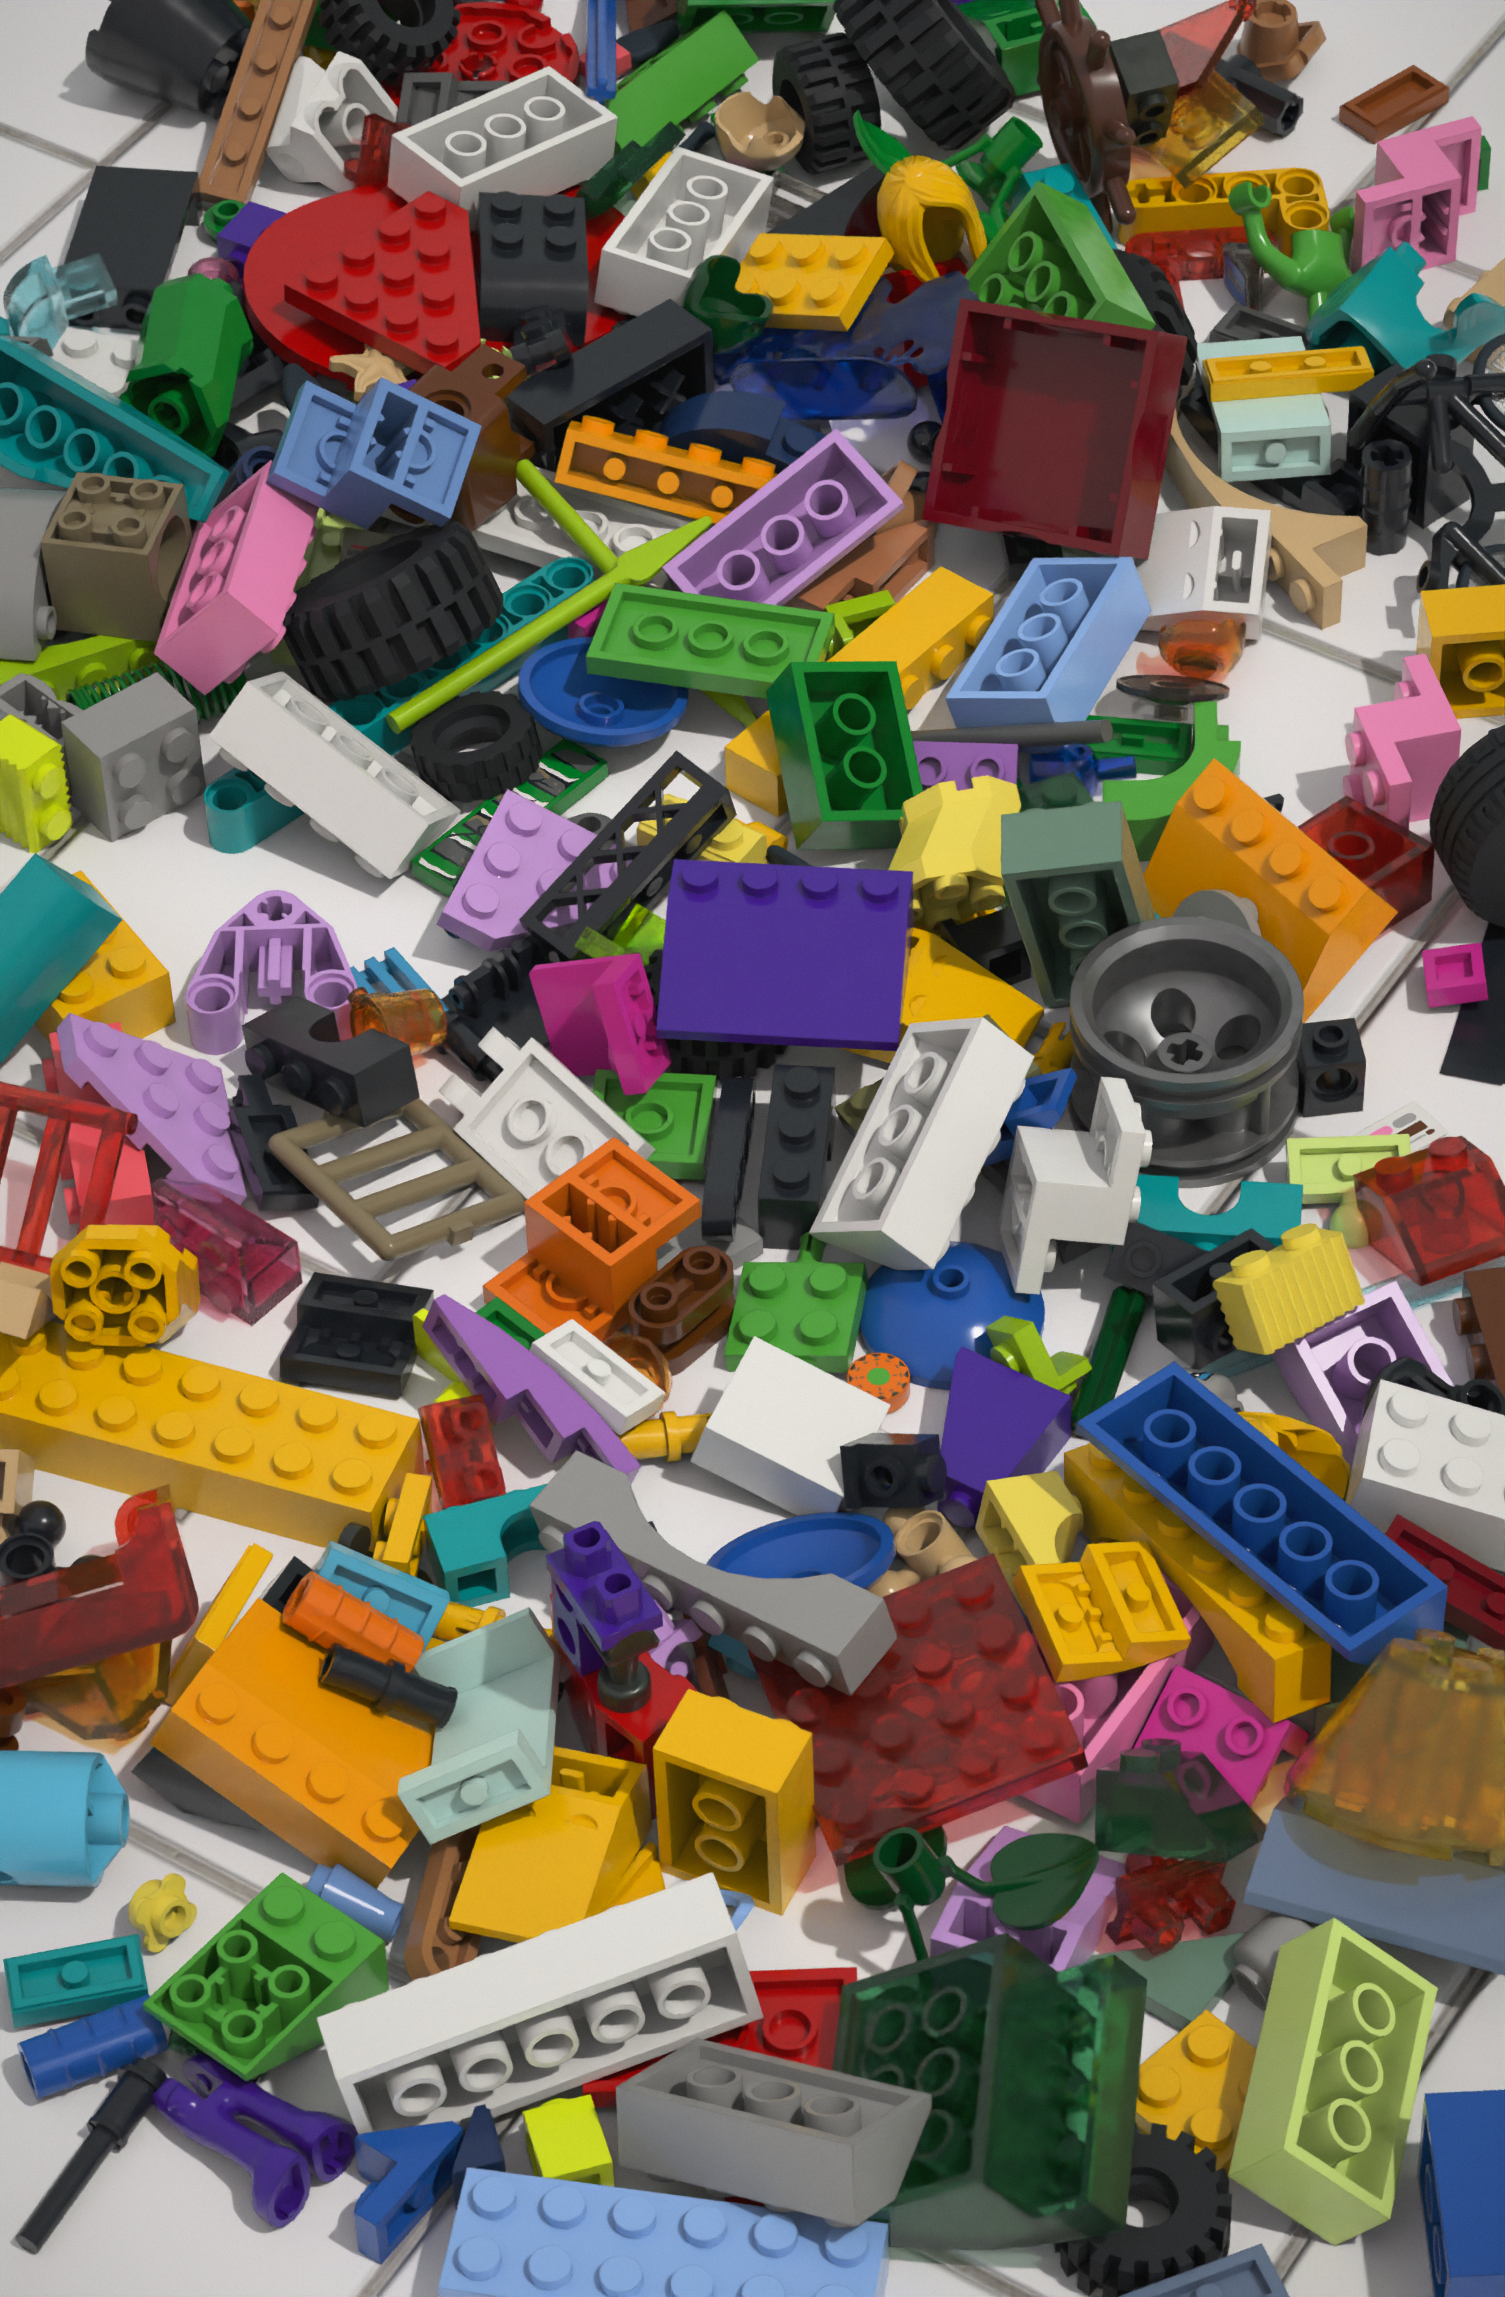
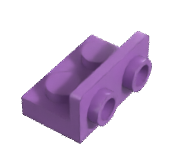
M913 741L923 791L938 783L955 781L957 791L973 789L971 778L986 775L1017 785V777H1019L1018 744Z

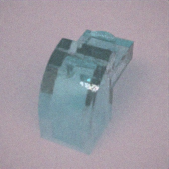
M100 253L55 268L51 267L46 255L36 258L15 273L7 284L3 295V307L9 323L11 336L47 339L51 350H53L67 327H70L68 320L119 304L116 289Z

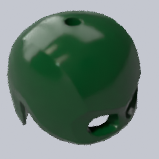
M713 255L699 263L692 273L681 299L682 308L712 329L713 354L717 355L732 354L749 347L762 335L765 324L774 311L771 301L766 296L758 293H741L735 288L741 271V265L736 259L725 255Z

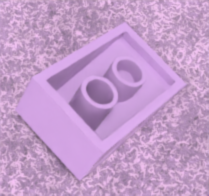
M1396 1280L1364 1295L1365 1303L1363 1305L1355 1306L1354 1310L1335 1317L1334 1321L1326 1322L1324 1326L1315 1328L1313 1332L1305 1333L1304 1337L1295 1339L1293 1343L1285 1344L1284 1348L1276 1349L1271 1354L1301 1410L1314 1426L1332 1434L1336 1442L1342 1446L1343 1457L1350 1465V1471L1352 1470L1359 1428L1362 1422L1363 1400L1370 1382L1384 1366L1399 1357L1408 1356L1425 1364L1430 1371L1454 1387Z

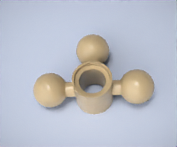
M925 1507L919 1509H887L882 1522L891 1529L896 1551L906 1564L897 1572L887 1570L882 1579L868 1590L869 1592L879 1597L887 1598L912 1592L911 1589L919 1582L925 1588L939 1585L942 1596L950 1604L962 1608L975 1606L987 1596L991 1584L987 1567L973 1556L942 1513L935 1510L927 1511Z

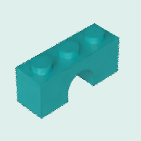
M1138 1174L1136 1186L1140 1188L1141 1206L1137 1221L1208 1251L1215 1249L1250 1228L1278 1247L1283 1244L1281 1235L1285 1231L1301 1225L1303 1185L1241 1181L1240 1198L1232 1209L1218 1215H1202L1189 1210L1180 1201L1179 1177Z
M547 1484L524 1490H513L501 1496L462 1506H451L439 1512L423 1515L427 1557L438 1587L449 1592L450 1601L475 1607L510 1598L507 1564L515 1556L526 1551H548L538 1538L540 1531L529 1507Z

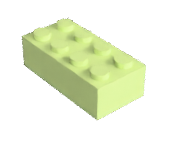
M1332 1918L1281 1945L1228 2177L1334 2246L1391 2219L1438 1988L1336 1918Z

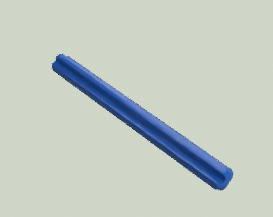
M586 0L585 94L594 97V100L603 106L605 99H615L616 0Z

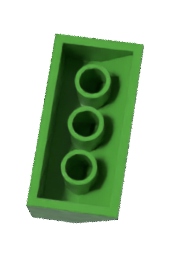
M725 9L674 40L664 50L651 57L616 84L615 99H605L604 107L618 117L613 164L611 169L598 175L605 177L620 167L624 169L626 174L632 172L652 157L647 149L648 147L656 143L659 148H662L685 131L680 125V122L688 117L691 123L715 108L717 105L712 99L713 96L720 92L723 98H725L749 81L744 72L756 64L759 58Z

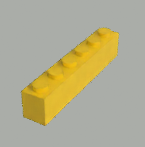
M940 566L826 662L896 661L906 710H910L917 705L925 693L941 680L949 678L957 666L974 653L994 621V594ZM768 710L724 747L726 788L779 818L789 809L770 712Z

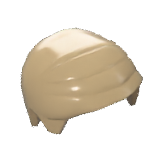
M740 92L725 99L722 105L718 107V111L715 112L714 118L718 143L725 159L731 164L757 172L772 171L792 160L802 146L805 121L780 96H773L770 103L763 104L750 92Z

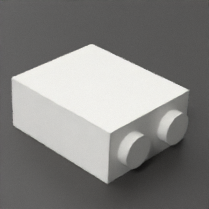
M754 1336L707 1422L690 1462L797 1516L837 1512L839 1508L851 1513L852 1510L845 1508L840 1446L871 1433H889L880 1427L891 1405Z

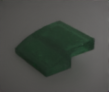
M670 121L643 147L632 139L579 188L574 198L585 199L586 222L613 207L674 150L686 134Z

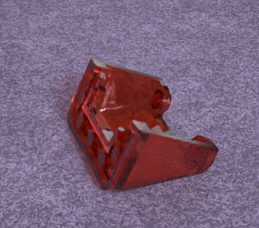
M170 1484L137 1493L127 1498L118 1508L114 1523L119 1547L115 1549V1554L0 1587V1689L174 1639L186 1633L195 1623L199 1611L198 1594Z

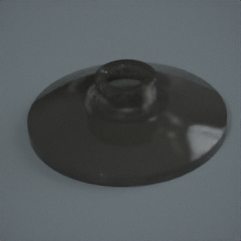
M1130 675L1116 680V688L1141 703L1154 706L1153 717L1165 721H1186L1188 709H1193L1194 703L1204 701L1220 702L1228 698L1230 694V688L1224 684L1183 676Z

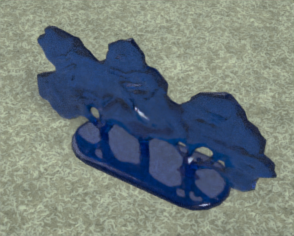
M953 271L925 282L896 304L889 303L886 300L893 289L892 284L886 277H880L848 332L764 328L762 335L749 347L732 354H713L714 379L719 385L730 384L733 391L757 393L786 402L781 416L791 421L815 419H897L907 417L916 410L918 394L913 382L896 366L909 362L913 365L914 371L923 375L937 374L947 368L960 298L980 300L977 293L969 290V281L961 271ZM907 340L914 341V345L899 358V355H892L890 361H884L890 351L897 345ZM879 347L885 350L883 354L876 358L874 350ZM919 347L924 348L918 357L909 358ZM778 351L783 353L781 359H772L773 355ZM852 355H865L866 357H863V356H859V357H848V356H852Z

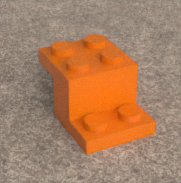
M613 1137L524 1202L528 1253L483 1285L484 1302L488 1304L498 1297L545 1334L573 1319L601 1342H604L629 1323L628 1301L631 1294L658 1271L656 1250L701 1217V1201L616 1137Z

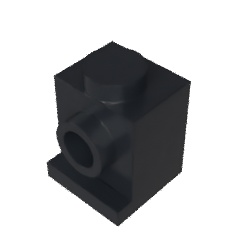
M1010 906L985 916H979L960 925H956L952 918L941 922V939L1010 986L1031 978V963L1014 912Z
M871 1433L840 1446L845 1508L848 1510H857L862 1507L919 1509L945 1497L944 1485L947 1468L940 1452L939 1434Z

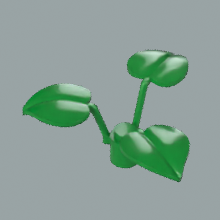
M859 109L853 114L854 127L860 145L870 161L885 176L893 164L911 156L907 149L894 137L873 124L864 121L861 118ZM1011 117L993 138L984 134L975 144L941 161L950 168L955 166L963 181L976 191L990 208L989 214L981 210L978 211L984 227L987 245H989L1005 224L1004 219L1008 220L1009 218L1008 213L1019 181L1023 175L1021 169L1043 147V143L1036 132L1017 117ZM981 151L985 153L980 158L981 164L966 160Z

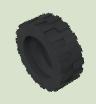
M478 691L461 697L458 695L419 720L418 725L413 727L411 731L412 740H410L420 779L449 802L454 800L461 801L462 803H472L474 800L481 799L485 801L493 799L494 796L499 794H505L507 789L513 791L514 787L524 784L530 779L529 776L532 772H536L540 766L539 759H542L541 744L533 715L522 706L516 695L510 693L506 695L501 694L500 691H490L487 693ZM496 741L478 750L457 752L468 745L478 742Z

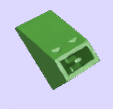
M281 1872L143 2003V2010L236 2075L248 2081L324 2044L317 2017L339 2010L350 2003L361 2002L389 1990L385 1942Z

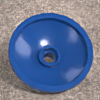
M593 637L571 638L544 646L525 660L519 672L518 697L522 706L533 715L534 720L549 732L582 745L620 748L649 742L674 728L682 720L687 709L689 692L686 687L587 674L586 655Z
M950 1241L947 1252L936 1263L934 1269L895 1270L881 1265L869 1278L859 1331L862 1341L870 1354H891L901 1359L907 1365L910 1372V1383L927 1388L950 1390L957 1352L963 1346L991 1359L990 1350L994 1346L985 1327L1004 1315L1032 1321L1042 1338L1045 1323L1044 1300L1041 1291L1039 1295L1015 1293L1006 1262L1001 1252L978 1244Z
M847 1512L815 1513L783 1519L749 1531L720 1548L708 1560L706 1565L727 1573L757 1578H804L832 1573L868 1591L882 1579L891 1566L896 1555V1545L889 1526L874 1517Z

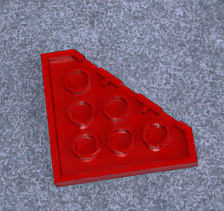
M427 191L284 284L285 302L422 374H425L433 365H439L452 372L481 346L468 210Z

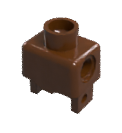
M482 344L452 372L439 365H433L409 389V391L482 426L451 519L448 521H457L471 531L477 529L517 495V464L523 459L530 460L536 454L533 441L511 430L508 408L503 401L527 379L526 366L485 344ZM491 376H499L496 379H488ZM394 504L389 506L404 521L412 524H422L425 519Z

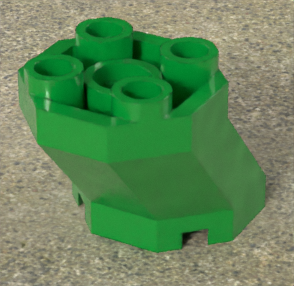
M197 273L167 280L155 288L141 326L134 368L129 371L126 379L129 385L119 398L179 436L210 459L216 454L229 420L236 376L240 373L244 360L251 355L254 347L253 335L238 297L233 294V290L228 283L220 278L210 280L203 274Z

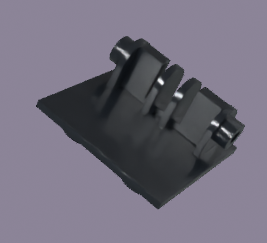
M528 932L523 935L521 941L511 947V953L501 949L495 954V960L487 958L481 963L479 968L468 975L457 977L454 980V987L441 1000L450 1010L456 1013H466L472 1020V1027L483 1037L494 1027L502 1035L515 1042L521 1049L531 1037L546 1048L550 1043L529 972L535 965L553 963L549 959V954L553 950Z

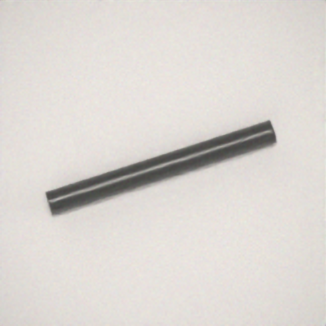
M1103 719L911 731L913 741L1018 744V748L1108 743L1112 739L1113 729L1110 721Z

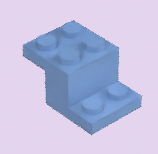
M383 377L375 383L358 404H354L306 380L297 392L266 482L366 530L391 504L443 527L451 519L482 426Z

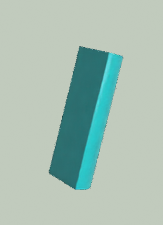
M36 853L0 894V1064L122 921V918L91 885Z

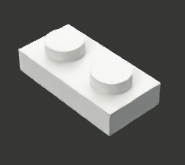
M573 1319L532 1342L529 1351L564 1379L619 1436L660 1409L666 1392Z

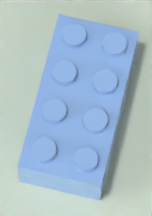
M1033 558L945 697L956 728L1085 721L1152 611L1133 558ZM1070 745L1022 747L1018 749L1019 752L1055 754L1066 753Z

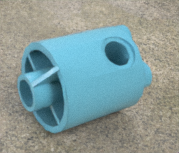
M0 1750V1885L98 1887L102 1881L105 1869L119 1851L126 1846L130 1825L128 1796L104 1755L99 1752Z

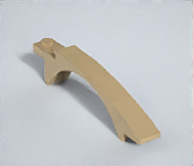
M1189 381L1188 386H1181L1182 394L1175 406L1165 469L1188 508L1223 506L1271 510L1272 540L1267 579L1275 581L1291 598L1295 608L1301 613H1306L1321 630L1340 623L1343 580L1340 577L1365 567L1368 525L1359 516L1315 514L1274 505L1250 496L1219 478L1198 459L1182 435L1178 425V420L1182 413L1180 410V400L1194 391V384Z

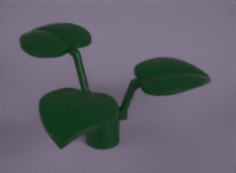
M858 1806L851 1807L845 1833L843 1857L848 1889L854 1899L865 1908L883 1911L896 1906L899 1909L920 1971L918 1983L910 1979L890 1981L872 1992L863 2002L859 2010V2033L862 2073L865 2077L872 2080H888L907 2076L923 2069L948 2049L955 2039L962 2022V1999L956 1990L948 1986L932 1987L934 1972L914 1912L915 1905L927 1906L938 1900L944 1892L945 1879L951 1877L983 1897L995 1896L993 1901L994 1914L1006 1927L1019 1931L1042 1929L1063 1918L1073 1908L1085 1890L1099 1861V1849L1093 1842L1080 1836L1060 1833H1040L1019 1838L1008 1843L994 1855L990 1864L993 1881L986 1882L961 1869L950 1856H946L948 1838L945 1829L931 1815L912 1810L880 1811Z

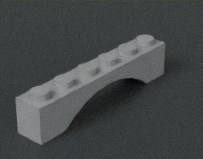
M578 1450L574 1452L529 1505L540 1531L538 1538L550 1553L564 1548L563 1536L566 1532L592 1521H599L604 1529L607 1530L652 1599L656 1598L664 1610H669L672 1607L692 1617L706 1632L715 1636H720L724 1633L744 1643L749 1651L762 1660L772 1661L775 1658L795 1668L806 1681L817 1687L829 1685L851 1696L898 1639L884 1598L832 1573L804 1578H757L727 1573L695 1561L670 1545L647 1522L638 1506L627 1474Z

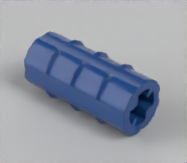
M147 1994L120 2005L115 2004L110 2009L88 2017L83 2016L78 2021L56 2029L50 2028L46 2033L17 2043L22 2066L36 2099L38 2100L64 2089L70 2090L75 2085L98 2076L103 2078L107 2073L120 2069L123 2064H131L135 2058L146 2059L169 2050L162 2022L143 2010V2003L150 1995Z

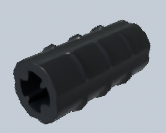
M1392 439L1373 441L1365 446L1362 452L1361 469L1358 473L1361 480L1360 490L1357 493L1359 497V510L1356 516H1359L1368 525L1366 552L1377 556L1395 554L1402 550L1406 544L1407 528L1410 524L1408 511L1412 502L1409 497L1410 485L1413 482L1411 477L1412 455L1409 453L1408 446Z

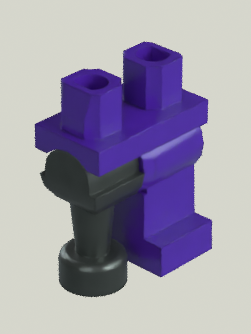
M592 1521L566 1532L563 1536L564 1548L546 1555V1566L551 1574L554 1636L581 1677L600 1669L597 1679L600 1702L613 1712L631 1713L643 1708L651 1698V1676L648 1668L638 1658L640 1654L658 1646L660 1640L653 1630L663 1626V1616L661 1610L607 1530L604 1529L599 1521Z

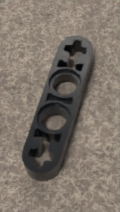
M724 1077L703 1194L701 1219L703 1241H735L755 1120L756 1081L754 1078Z

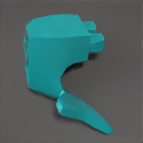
M1404 241L1395 249L1389 246L1338 285L1315 312L1305 329V333L1311 350L1355 346L1365 347L1374 370V377L1396 363L1406 369L1432 354L1450 355L1457 360L1458 366L1478 347L1485 345L1499 335L1505 334V306H1502L1486 295L1471 293L1456 307L1453 328L1443 330L1433 327L1423 317L1416 300L1418 293L1424 285L1423 280L1418 274L1424 268L1426 262L1409 243Z

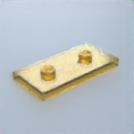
M1188 46L1171 58L1180 84L1167 135L1153 145L1142 147L1184 189L1190 187L1266 121L1255 105Z

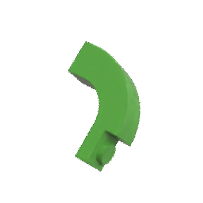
M1194 701L1193 752L1188 761L1179 769L1168 775L1149 780H1103L1102 802H1122L1139 862L1150 861L1175 804L1213 758L1217 759L1240 778L1241 741H1229V726L1218 725L1217 701Z

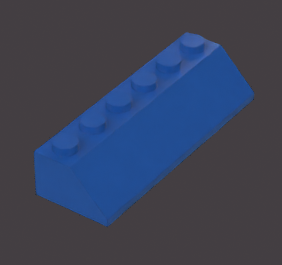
M1175 1361L1077 1422V1432L1348 1661L1395 1672L1442 1640L1448 1586Z

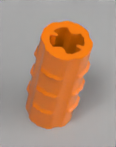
M314 1571L307 1573L289 1597L282 1613L283 1623L308 1637L309 1642L315 1641L326 1649H329L335 1642L346 1649L386 1663L391 1658L404 1663L405 1671L411 1672L415 1667L424 1647L423 1637L398 1623L397 1618L392 1619L373 1608L369 1601L364 1602L345 1591L342 1585L337 1586Z

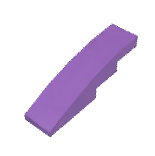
M443 1294L433 1300L422 1327L494 1426L515 1415L550 1464L557 1462L570 1453L573 1455L578 1450L627 1474L630 1485L633 1483L641 1468L640 1463L604 1419L550 1366L501 1328L449 1296Z

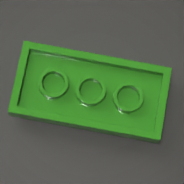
M615 583L586 655L587 674L767 699L766 690L790 662H824L835 632V613Z

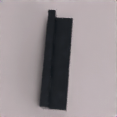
M676 750L519 919L522 927L557 953L560 962L606 957L670 888L674 859L696 860L712 843L713 838L720 834L736 817L737 813L729 790ZM679 773L700 788L687 803L664 805L663 791ZM655 800V805H656V806L649 807V806L652 804V802ZM667 818H672V819L665 825V819H667ZM656 820L657 835L648 845L625 847L624 833L634 822ZM616 842V849H610ZM631 860H633V861L626 867V861H631ZM617 862L618 877L608 888L586 890L585 875L595 864ZM577 884V891L570 892ZM586 903H593L587 910ZM578 904V920L562 938L542 923L555 907Z

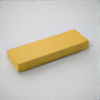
M1362 346L1202 360V378L1211 402L1353 391L1374 377V370L1365 347Z

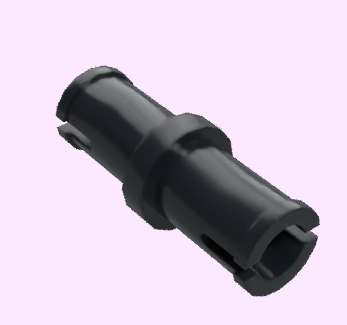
M335 1642L330 1646L323 1659L318 1678L322 1684H330L371 1700V1707L387 1713L393 1708L433 1723L441 1729L448 1723L454 1711L458 1695L456 1688L446 1687L405 1671L406 1667L402 1662L390 1658L386 1663L346 1649Z

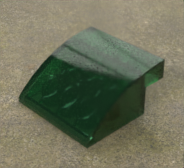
M1004 1933L842 1986L832 2071L931 2094L932 2099L931 2111L895 2200L866 2220L888 2223L889 2247L932 2250H993L1081 2240L1126 2229L1147 1979L1115 1954L1062 1971H1056L1011 1935Z

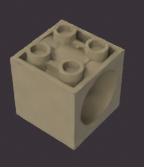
M76 473L40 542L51 603L57 615L56 630L158 642L192 541L184 484L160 482L153 479L143 480L109 476L101 473Z

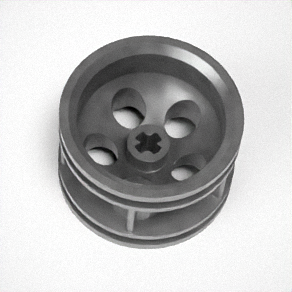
M1167 917L1145 921L1122 929L1099 943L1081 962L1075 973L1070 992V1035L1073 1044L1070 1068L1072 1067L1077 1075L1069 1096V1114L1074 1130L1090 1132L1100 1078H1123L1126 1080L1134 1102L1140 1103L1141 1121L1145 1130H1150L1152 1134V1153L1149 1165L1146 1168L1140 1167L1138 1174L1179 1177V1188H1202L1240 1179L1271 1161L1285 1146L1286 1140L1290 1138L1298 1112L1299 1070L1295 1057L1302 1038L1304 997L1297 972L1289 960L1273 944L1250 930L1228 922L1201 917ZM1169 1031H1191V1033H1188V1032L1175 1033V1034L1169 1035V1036L1166 1037V1038L1162 1037V1036L1159 1034V1033H1161V1032H1169ZM1238 1045L1248 1051L1244 1055L1232 1060H1222L1217 1056L1221 1049L1228 1046Z

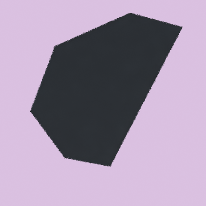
M1488 922L1481 944L1488 1000L1462 1004L1440 1073L1502 1085L1505 1083V927Z

